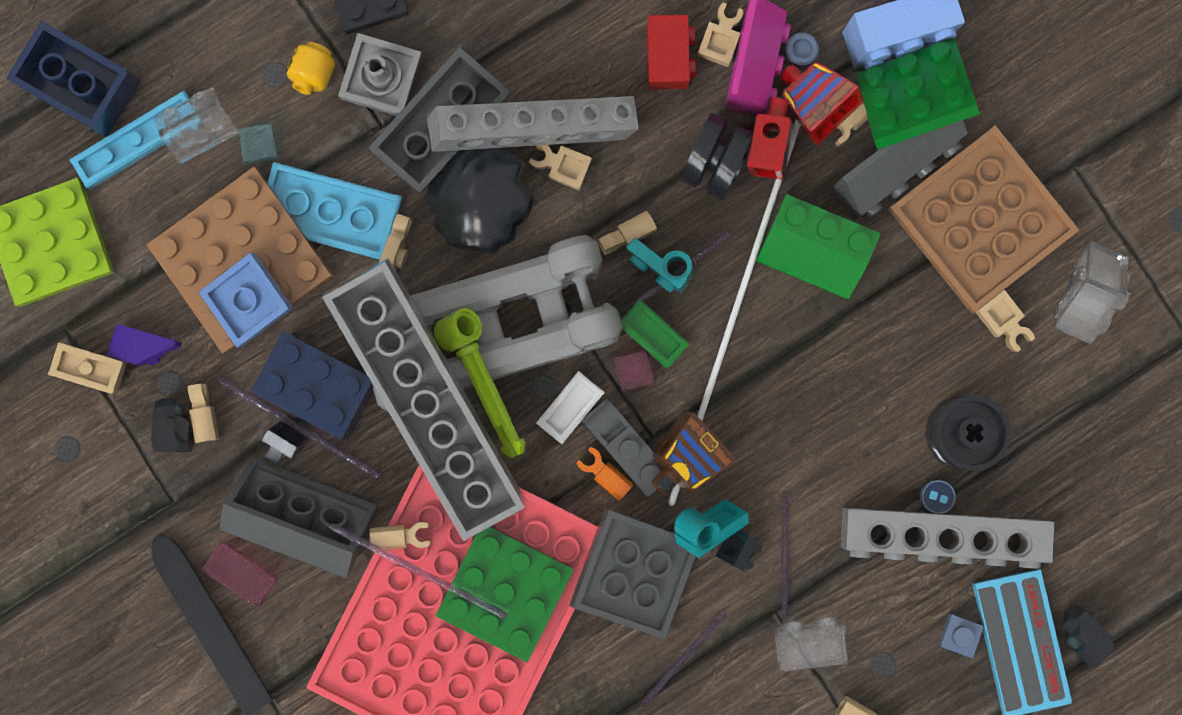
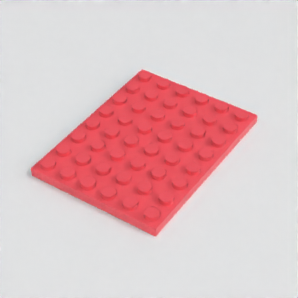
M419 465L388 526L406 525L408 529L418 522H429L430 527L420 528L417 532V537L421 541L431 540V545L426 548H418L410 543L407 548L375 551L306 688L358 715H523L575 610L569 604L598 526L521 487L519 489L524 496L525 508L491 526L574 568L527 663L435 616L476 535L463 541Z

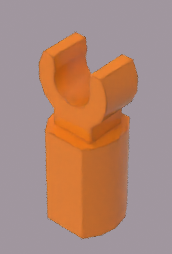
M590 447L588 451L595 456L594 464L586 466L578 460V467L584 472H593L596 475L594 480L620 501L634 483L610 462L605 465L601 461L599 451Z

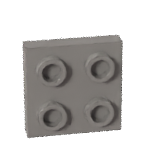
M357 33L338 97L341 100L397 116L409 102L423 57L422 52Z

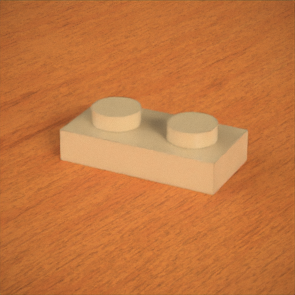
M58 342L48 375L117 395L127 362Z

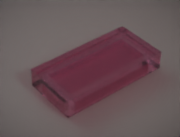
M220 541L201 569L256 608L262 604L279 579L224 541Z

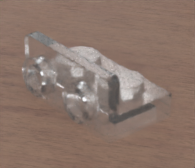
M214 88L194 94L189 100L175 107L165 109L154 119L159 136L180 164L239 134L236 124L221 104Z
M837 617L816 619L817 624L803 625V621L800 620L783 622V628L774 629L779 670L788 671L848 664L845 641L847 626L841 621L837 622Z

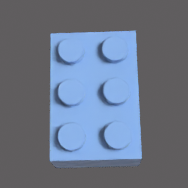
M896 0L854 13L842 33L854 70L862 67L866 70L872 66L885 63V60L895 57L899 58L905 54H910L938 42L957 36L956 32L965 21L958 0Z

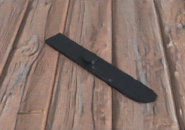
M163 534L157 535L153 539L151 550L153 562L158 573L245 715L252 714L271 702L273 698L184 552L170 537Z

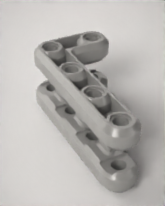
M588 235L576 236L555 243L550 247L547 255L410 296L432 336V329L440 319L461 308L471 309L479 316L482 323V333L479 340H477L480 347L478 350L492 380L614 344L618 341L623 328L618 309L609 303H603L602 306L597 308L593 305L586 280L590 278L594 280L598 277L602 268V256L597 241ZM574 283L579 293L583 311L580 313L574 312L569 317L562 290L567 289L568 285ZM526 297L529 300L536 299L543 327L537 329L538 332L520 338L504 337L497 309L503 308V304ZM456 356L448 359L445 357L463 389L472 387L473 383L461 358L458 359ZM373 387L377 405L388 411Z

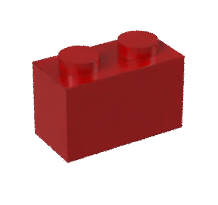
M648 15V90L688 89L690 79H695V58L689 59V46L695 45L694 25L688 26V15Z

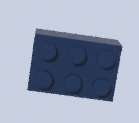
M40 21L6 77L7 80L105 137L109 135L141 82L128 70L43 21Z
M283 331L251 392L341 440H348L373 394L374 386L363 371Z

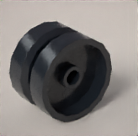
M711 112L688 159L680 181L695 188L701 184L706 171L709 170L713 174L706 187L707 193L723 200L731 182L736 181L748 155L746 150L754 131L738 125L733 128L727 143L721 141L727 127V119Z
M976 395L947 399L936 406L927 419L925 430L928 448L936 460L949 468L969 471L987 469L999 462L1009 449L1012 435L1009 418L1001 406L989 398ZM966 427L970 430V436L968 439H966V436L968 435V431L965 429Z

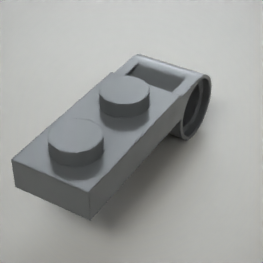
M606 399L581 421L643 493L649 497L657 490L651 481L663 468L653 458L654 452L615 406Z

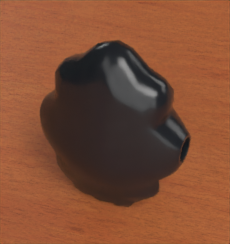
M509 147L459 150L445 166V169L439 172L427 187V201L436 213L434 226L445 237L450 246L486 253H496L501 246L514 241L516 227L529 218L533 207V194L523 183L525 163L522 157Z

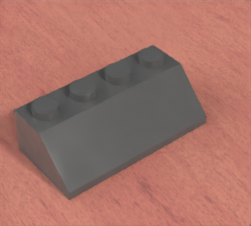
M459 46L368 148L392 172L421 194L459 151L432 152L427 118L436 106L502 103L511 92Z
M963 120L877 150L842 177L831 190L855 221L863 214L869 219L884 207L880 201L889 194L895 199L910 186L906 181L915 174L921 179L937 167L933 161L941 154L947 159L963 147L959 141L968 134Z
M252 457L223 503L220 530L347 578L361 551L377 505Z

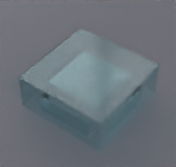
M271 123L238 129L244 163L250 164L279 158L274 126Z

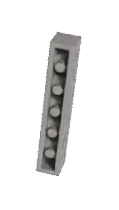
M634 96L436 106L427 118L432 152L626 140L639 129Z
M843 507L841 548L849 550L850 557L870 558L871 552L884 553V559L904 560L905 554L918 555V561L938 562L939 556L952 557L951 563L972 564L973 558L986 559L985 565L1007 566V560L1019 561V567L1035 569L1041 568V562H1053V521ZM877 525H882L886 531L885 538L880 543H874L871 539V531ZM915 527L919 532V539L914 545L909 546L905 541V533L909 528ZM949 529L952 532L953 541L948 547L943 548L939 542V536L942 531ZM982 531L986 535L987 541L983 548L977 550L973 539L978 532ZM1016 533L1020 538V545L1017 550L1011 552L1008 548V539Z

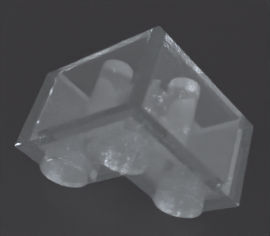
M1091 241L1074 265L1071 287L1055 308L1054 328L1089 344H1092L1099 333L1103 335L1111 324L1113 314L1116 310L1121 311L1126 306L1130 297V292L1127 291V284L1131 273L1128 272V257Z

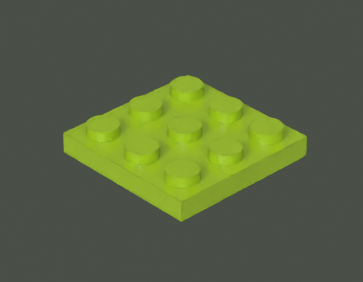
M75 178L0 206V264L15 306L22 307L114 273L81 179Z

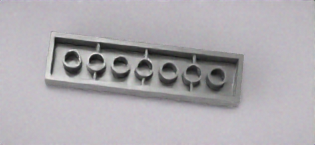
M389 258L327 291L322 296L324 302L463 541L524 509L525 501L521 490Z

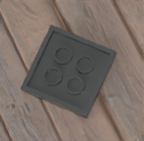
M605 508L569 605L574 609L666 639L696 556L676 544L673 532Z

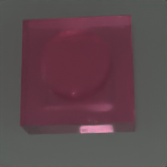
M646 351L613 358L621 391L654 384Z

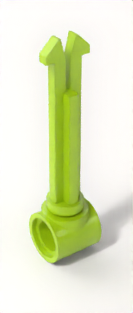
M461 308L440 319L435 324V339L438 345L446 351L453 352L458 350L455 353L458 359L461 358L491 424L503 444V447L500 448L502 453L513 458L524 453L525 441L523 438L519 439L506 407L478 350L480 347L477 342L474 343L479 340L482 333L481 320L473 310Z

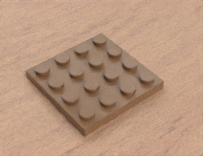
M996 125L888 208L971 314L979 310L1079 231L1078 227Z
M255 166L146 244L222 354H227L236 346L203 300L199 291L249 253H256L292 306L334 277L293 217L283 206L274 190L271 189L262 173Z

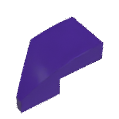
M116 324L107 356L135 365L149 364L154 366L160 361L159 358L170 350L176 351L179 349L182 342Z

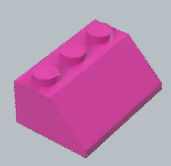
M749 0L743 17L724 109L757 116V114L766 113L769 98H776L777 88H772L774 75L780 76L784 56L779 55L781 43L787 44L791 24L785 23L787 11L768 0Z

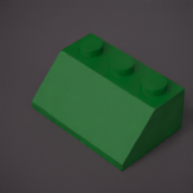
M786 194L779 204L756 262L849 300L870 261L881 233Z

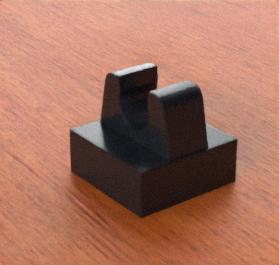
M279 421L267 430L262 440L271 446L265 458L278 465L281 459L284 460L286 457L292 458L303 450L309 438Z
M739 530L722 542L716 557L744 571L745 568L752 569L755 564L750 562L749 559L754 550L761 552L762 546L758 543L759 540Z

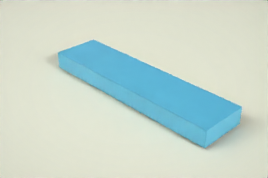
M182 91L69 160L85 187L91 190L204 120L189 95Z

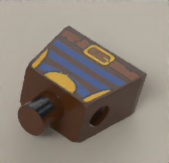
M682 412L653 453V458L663 470L651 483L665 496L677 484L683 490L693 492L734 463L736 457L694 412Z

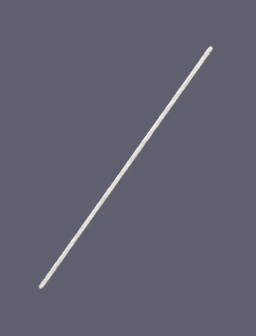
M795 120L788 162L801 126L797 120ZM779 179L775 180L697 414L701 421H703L782 180ZM678 484L672 490L668 502L670 506L675 505L680 490Z

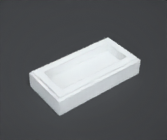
M578 371L536 424L563 444L605 392Z

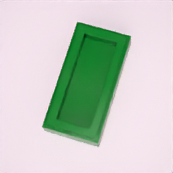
M641 299L621 319L622 330L666 369L671 366L689 345L683 337Z

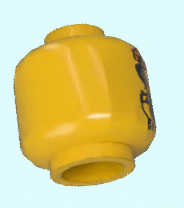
M307 42L306 45L297 46L286 68L287 77L293 82L292 87L306 95H310L312 91H324L335 69V62L331 57V51L315 42Z

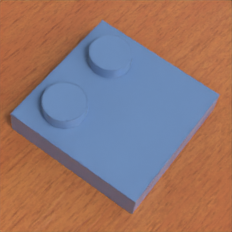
M249 253L199 291V294L236 348L246 345L294 309L256 253Z

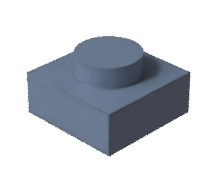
M949 613L938 646L973 659L984 626Z

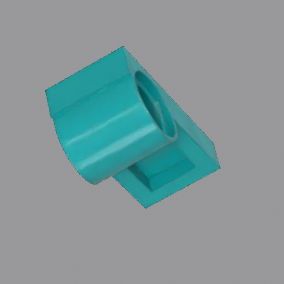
M635 237L626 247L629 254L632 255L629 261L642 272L650 269L658 276L655 281L669 293L675 289L682 294L689 285L694 269L691 259L686 253L677 250L671 251L662 259ZM679 260L686 263L687 269L681 276H673L668 272L672 262Z
M726 499L703 514L694 508H687L678 515L675 521L674 536L676 544L697 558H700L749 524L748 513Z

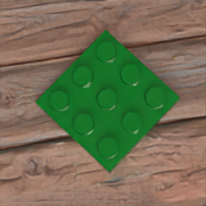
M955 37L856 73L877 150L980 114Z
M490 526L476 534L435 616L528 663L574 568Z

